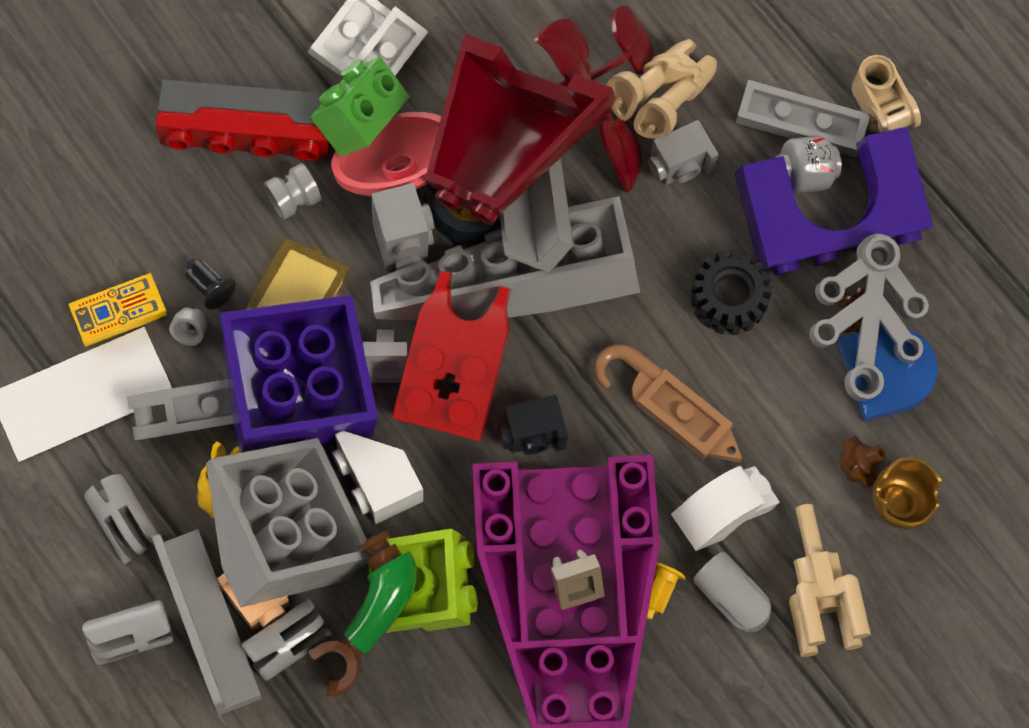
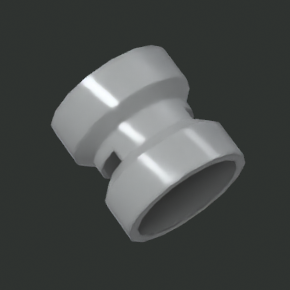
M303 163L290 168L288 175L284 176L283 180L275 176L263 183L273 208L282 220L294 215L298 205L311 206L322 200L312 175Z

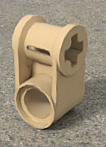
M872 55L864 59L852 82V93L862 112L870 114L868 127L871 133L877 134L907 126L912 129L918 127L921 123L919 108L912 95L906 89L894 63L882 55ZM866 77H876L882 82V85H873Z

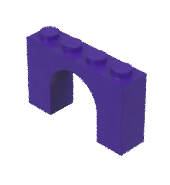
M903 127L869 135L856 143L867 184L868 201L860 221L848 230L832 231L823 229L810 222L802 214L794 197L784 156L743 165L734 172L757 262L760 260L764 264L763 271L773 269L774 276L787 274L799 270L798 262L814 259L815 266L828 264L840 260L839 252L851 249L855 250L857 256L859 244L866 237L873 234L887 235L895 239L898 246L922 240L921 232L933 227L908 128Z

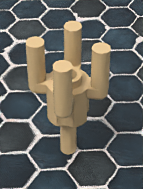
M813 504L800 505L795 510L806 556L794 561L798 585L796 587V594H793L789 599L801 657H810L819 653L817 645L826 642L820 614L834 611L837 613L845 650L860 648L863 646L861 638L868 637L871 633L859 581L853 574L842 575L838 553L823 551Z

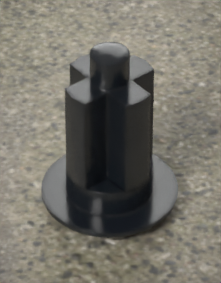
M191 259L186 263L185 267L188 270L185 273V277L206 297L204 305L207 309H217L231 298L236 289V282L233 279L224 280L206 261L202 262L200 259L196 261Z

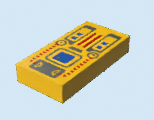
M151 273L68 304L85 347L168 316Z

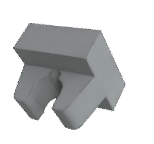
M377 329L376 342H363L371 383H401L407 362V342H394L395 329Z

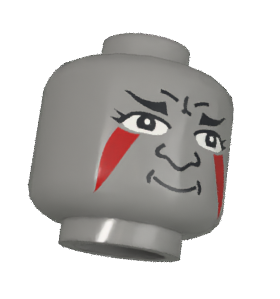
M822 136L792 138L783 145L781 154L776 156V158L784 156L793 193L825 191L832 186L834 180L839 178L841 173L839 150L827 138Z

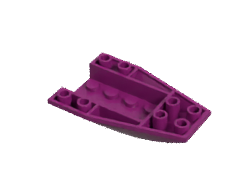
M653 455L608 457L606 466L518 470V461L472 464L477 556L531 728H628L660 546ZM578 550L584 551L587 556L595 554L601 567L605 597L561 610L556 599L551 571L553 558L559 557L561 563L564 564L577 560L576 551Z

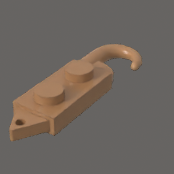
M627 344L608 346L598 354L594 362V373L597 381L604 388L611 386L605 374L608 362L614 359L623 360L639 373L632 387V399L640 410L703 461L707 457L734 462L741 461L742 456L731 431L733 423L666 369L662 370L638 349ZM727 450H733L734 454H729Z

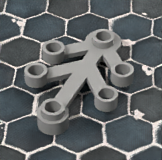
M873 234L866 237L858 246L857 261L835 277L823 279L815 288V295L820 303L833 305L843 298L846 288L866 276L865 292L862 296L832 318L820 320L810 329L812 343L817 347L825 348L835 343L842 331L861 318L855 368L851 369L845 377V389L849 396L857 401H867L876 397L884 386L883 375L874 366L879 324L882 325L895 343L893 348L894 355L900 362L911 363L919 359L924 350L922 341L917 336L911 335L883 296L886 281L901 300L899 303L901 316L909 321H915L923 317L929 308L926 297L915 291L898 267L901 255L897 243L884 234ZM872 250H878L882 253V264L873 261L871 257ZM825 284H830L835 288V298H830L825 294ZM909 300H915L919 304L920 310L918 314L912 313L909 310ZM820 326L829 329L831 333L829 341L820 338L818 334ZM904 342H909L913 345V356H908L904 353ZM859 376L866 380V391L857 389L855 385L856 377Z

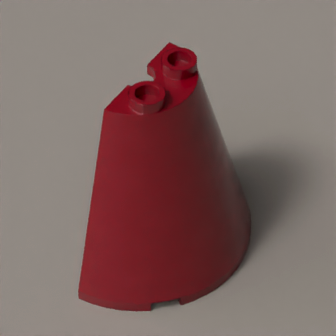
M466 34L461 42L425 180L437 190L434 198L452 210H458L459 206L470 210V213L478 220L493 225L497 217L610 112L616 98L613 88L577 74L573 75L568 86L565 87L515 68L501 46Z

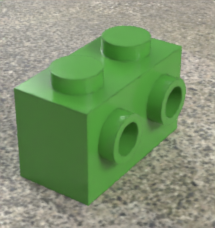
M381 57L363 63L362 60H357L347 66L340 74L343 80L320 96L319 101L322 104L310 117L340 157L368 147L410 97Z

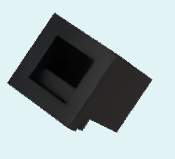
M557 395L506 406L504 409V422L498 423V431L503 449L511 448L512 453L523 451L525 455L538 454L549 449V445L554 443L557 451L566 449L568 434Z

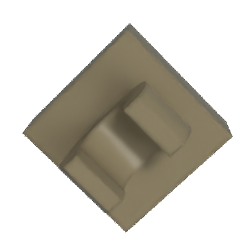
M578 550L576 551L577 560L564 564L561 563L559 557L553 558L551 571L556 599L561 610L605 597L601 567L595 554L587 556L584 551Z

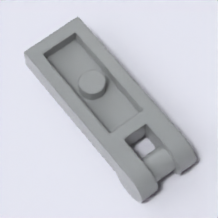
M228 379L127 396L128 407L134 410L136 426L132 427L134 440L234 424ZM164 404L167 421L154 423L151 406Z

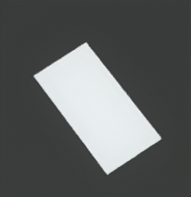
M142 327L0 388V420L17 460L20 462L133 413L134 410L128 407L127 396L171 389L172 386L145 327Z

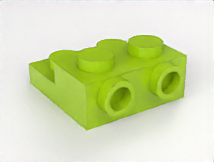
M452 528L387 539L390 546L393 544L397 545L402 555L406 552H411L416 564L417 583L410 601L386 633L417 628L434 631L470 625V613L476 612L478 607L475 588L472 585H468L467 569L473 568L475 565V553L471 542L465 541V536ZM369 566V574H371L373 571Z

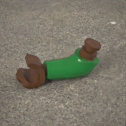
M388 530L377 534L359 546L361 553L367 551L371 557L367 560V563L373 572L366 577L370 583L368 594L354 619L345 630L344 635L346 638L343 641L331 640L322 643L308 651L313 661L331 651L340 653L346 660L347 671L344 677L340 680L330 681L326 696L344 694L355 686L362 672V659L360 655L362 653L367 655L401 614L414 592L417 583L414 558L410 551L402 555L396 544L390 546L387 538L391 536Z

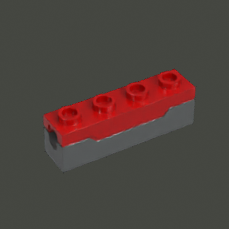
M162 80L156 119V130L160 144L167 145L175 150H188L191 147L209 148V150L220 154H229L234 150L251 152L259 157H273L276 154L293 155L295 158L303 161H315L318 158L329 159L331 145L310 118L322 104L319 98L323 93Z

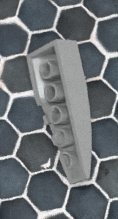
M620 196L568 207L574 246L550 273L507 257L504 254L502 232L498 229L485 234L484 242L463 250L461 245L444 251L445 255L438 261L430 264L420 261L370 281L376 319L417 321L421 307L435 290L440 271L452 273L450 284L451 304L454 312L466 321L480 319L488 312L491 304L497 297L500 286L511 289L507 307L508 317L557 311L641 293Z

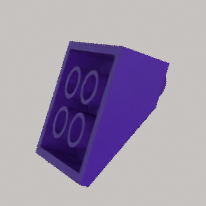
M352 295L220 313L232 413L240 453L318 438L321 444L336 442L335 434L341 431L364 438L372 437L378 421V414Z

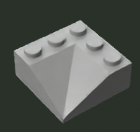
M318 438L212 458L206 463L221 567L240 608L345 582L366 565L367 560L371 558L367 551L361 553L359 546L366 542L367 539Z

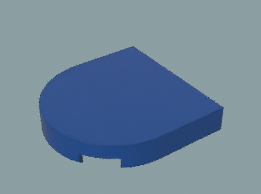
M879 327L874 366L881 371L884 378V386L876 397L867 401H857L864 422L911 410L920 405L933 389L938 374L937 359L929 343L915 331L908 329L911 335L917 336L922 341L924 347L923 354L919 359L911 363H903L894 355L893 348L895 343L885 329ZM859 332L839 337L837 341L847 373L855 368ZM904 342V353L908 356H913V345L909 342ZM859 376L856 377L855 385L857 389L866 391V380Z

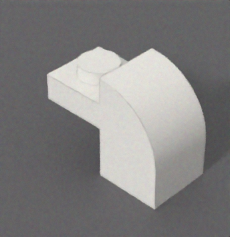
M738 466L702 487L671 515L695 551L722 541L743 522L771 511L780 501L771 490L767 479L760 474L755 466L745 470Z

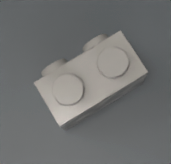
M414 183L371 194L372 224L386 271L400 270L420 261H428V245L434 244L432 234L434 221L428 203L420 204Z

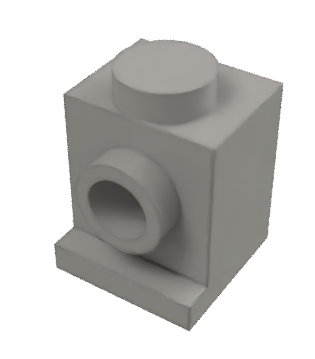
M697 120L670 132L665 138L654 139L650 158H648V165L654 178L658 182L663 180L666 186L677 180L680 183L687 182L695 178L701 172V169L704 170L706 175L714 173L719 154L702 124Z

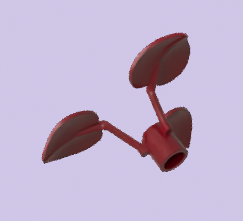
M620 6L614 10L611 18L614 37L623 53L618 58L591 73L590 64L587 62L589 59L588 43L574 21L567 18L556 20L548 24L537 34L534 41L550 55L565 78L557 84L567 87L574 74L594 80L628 60L638 75L644 74V66L654 57V49L647 31L638 21L631 8ZM608 113L599 123L600 137L623 185L624 193H627L634 187L641 169V148L629 123L621 120L619 117L613 119L612 115Z

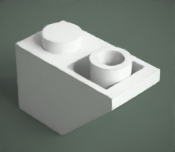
M346 431L335 434L337 450L332 452V456L342 476L350 473L357 487L351 490V493L362 515L369 512L374 523L377 524L423 502V488L404 450Z

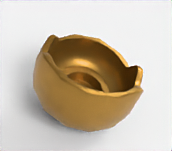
M912 456L895 460L880 472L874 482L872 494L875 511L891 527L910 530L924 526L940 507L938 488L941 484V478L927 461Z

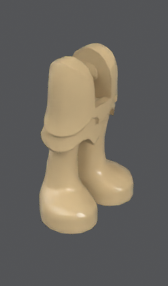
M691 39L681 41L666 52L653 57L650 62L645 64L644 74L640 78L630 71L615 74L606 84L613 88L616 97L612 110L617 117L624 121L631 118L638 111L634 120L635 131L646 138H665L677 123L676 110L684 101L693 100L714 77L717 69V60L710 55H706L696 63L690 58L696 44ZM656 90L666 91L660 98H652L642 106Z

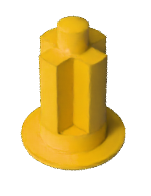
M660 562L656 563L647 619L651 620L655 612L664 613L677 580H686V577L681 572Z

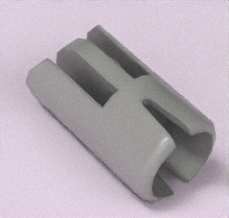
M113 474L101 480L103 490L98 492L95 486L92 485L86 491L84 499L123 564H126L133 560V555L114 524L117 525L129 546L139 555L148 550V545L130 514L133 515L142 532L152 544H154L152 536L158 533L122 474Z
M718 553L695 575L693 579L695 585L738 629L745 632H757L764 628L770 620L771 605L768 596L727 553Z
M310 598L242 643V649L246 657L252 659L254 662L252 664L253 668L263 680H270L308 654V651L333 636L329 628L317 631L324 623L319 613L303 618L314 609Z
M155 600L85 622L82 626L96 665H103L171 644L174 640L167 612L161 600Z

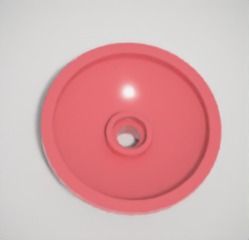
M427 112L395 114L368 147L340 157L335 151L331 166L337 183L345 190L365 197H371L373 193L414 183L416 189L428 184L425 176L442 116Z

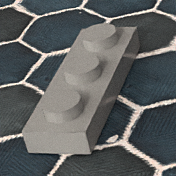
M748 80L736 124L789 139L822 136L827 138L832 145L836 146L839 153L858 158L859 154L856 143L864 138L870 114Z

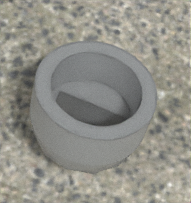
M184 307L174 316L169 330L172 337L179 343L194 346L202 341L207 331L208 321L201 310ZM191 324L195 326V330L190 329Z

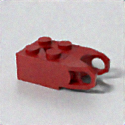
M440 271L435 290L419 312L392 418L480 441L484 437L510 334L507 307L511 289L500 286L497 297L491 304L488 312L480 319L466 321L454 312L451 304L450 284L452 273ZM448 373L456 376L454 382L460 383L459 392L450 393L447 398L442 395L443 389H439L438 383L440 379H446Z

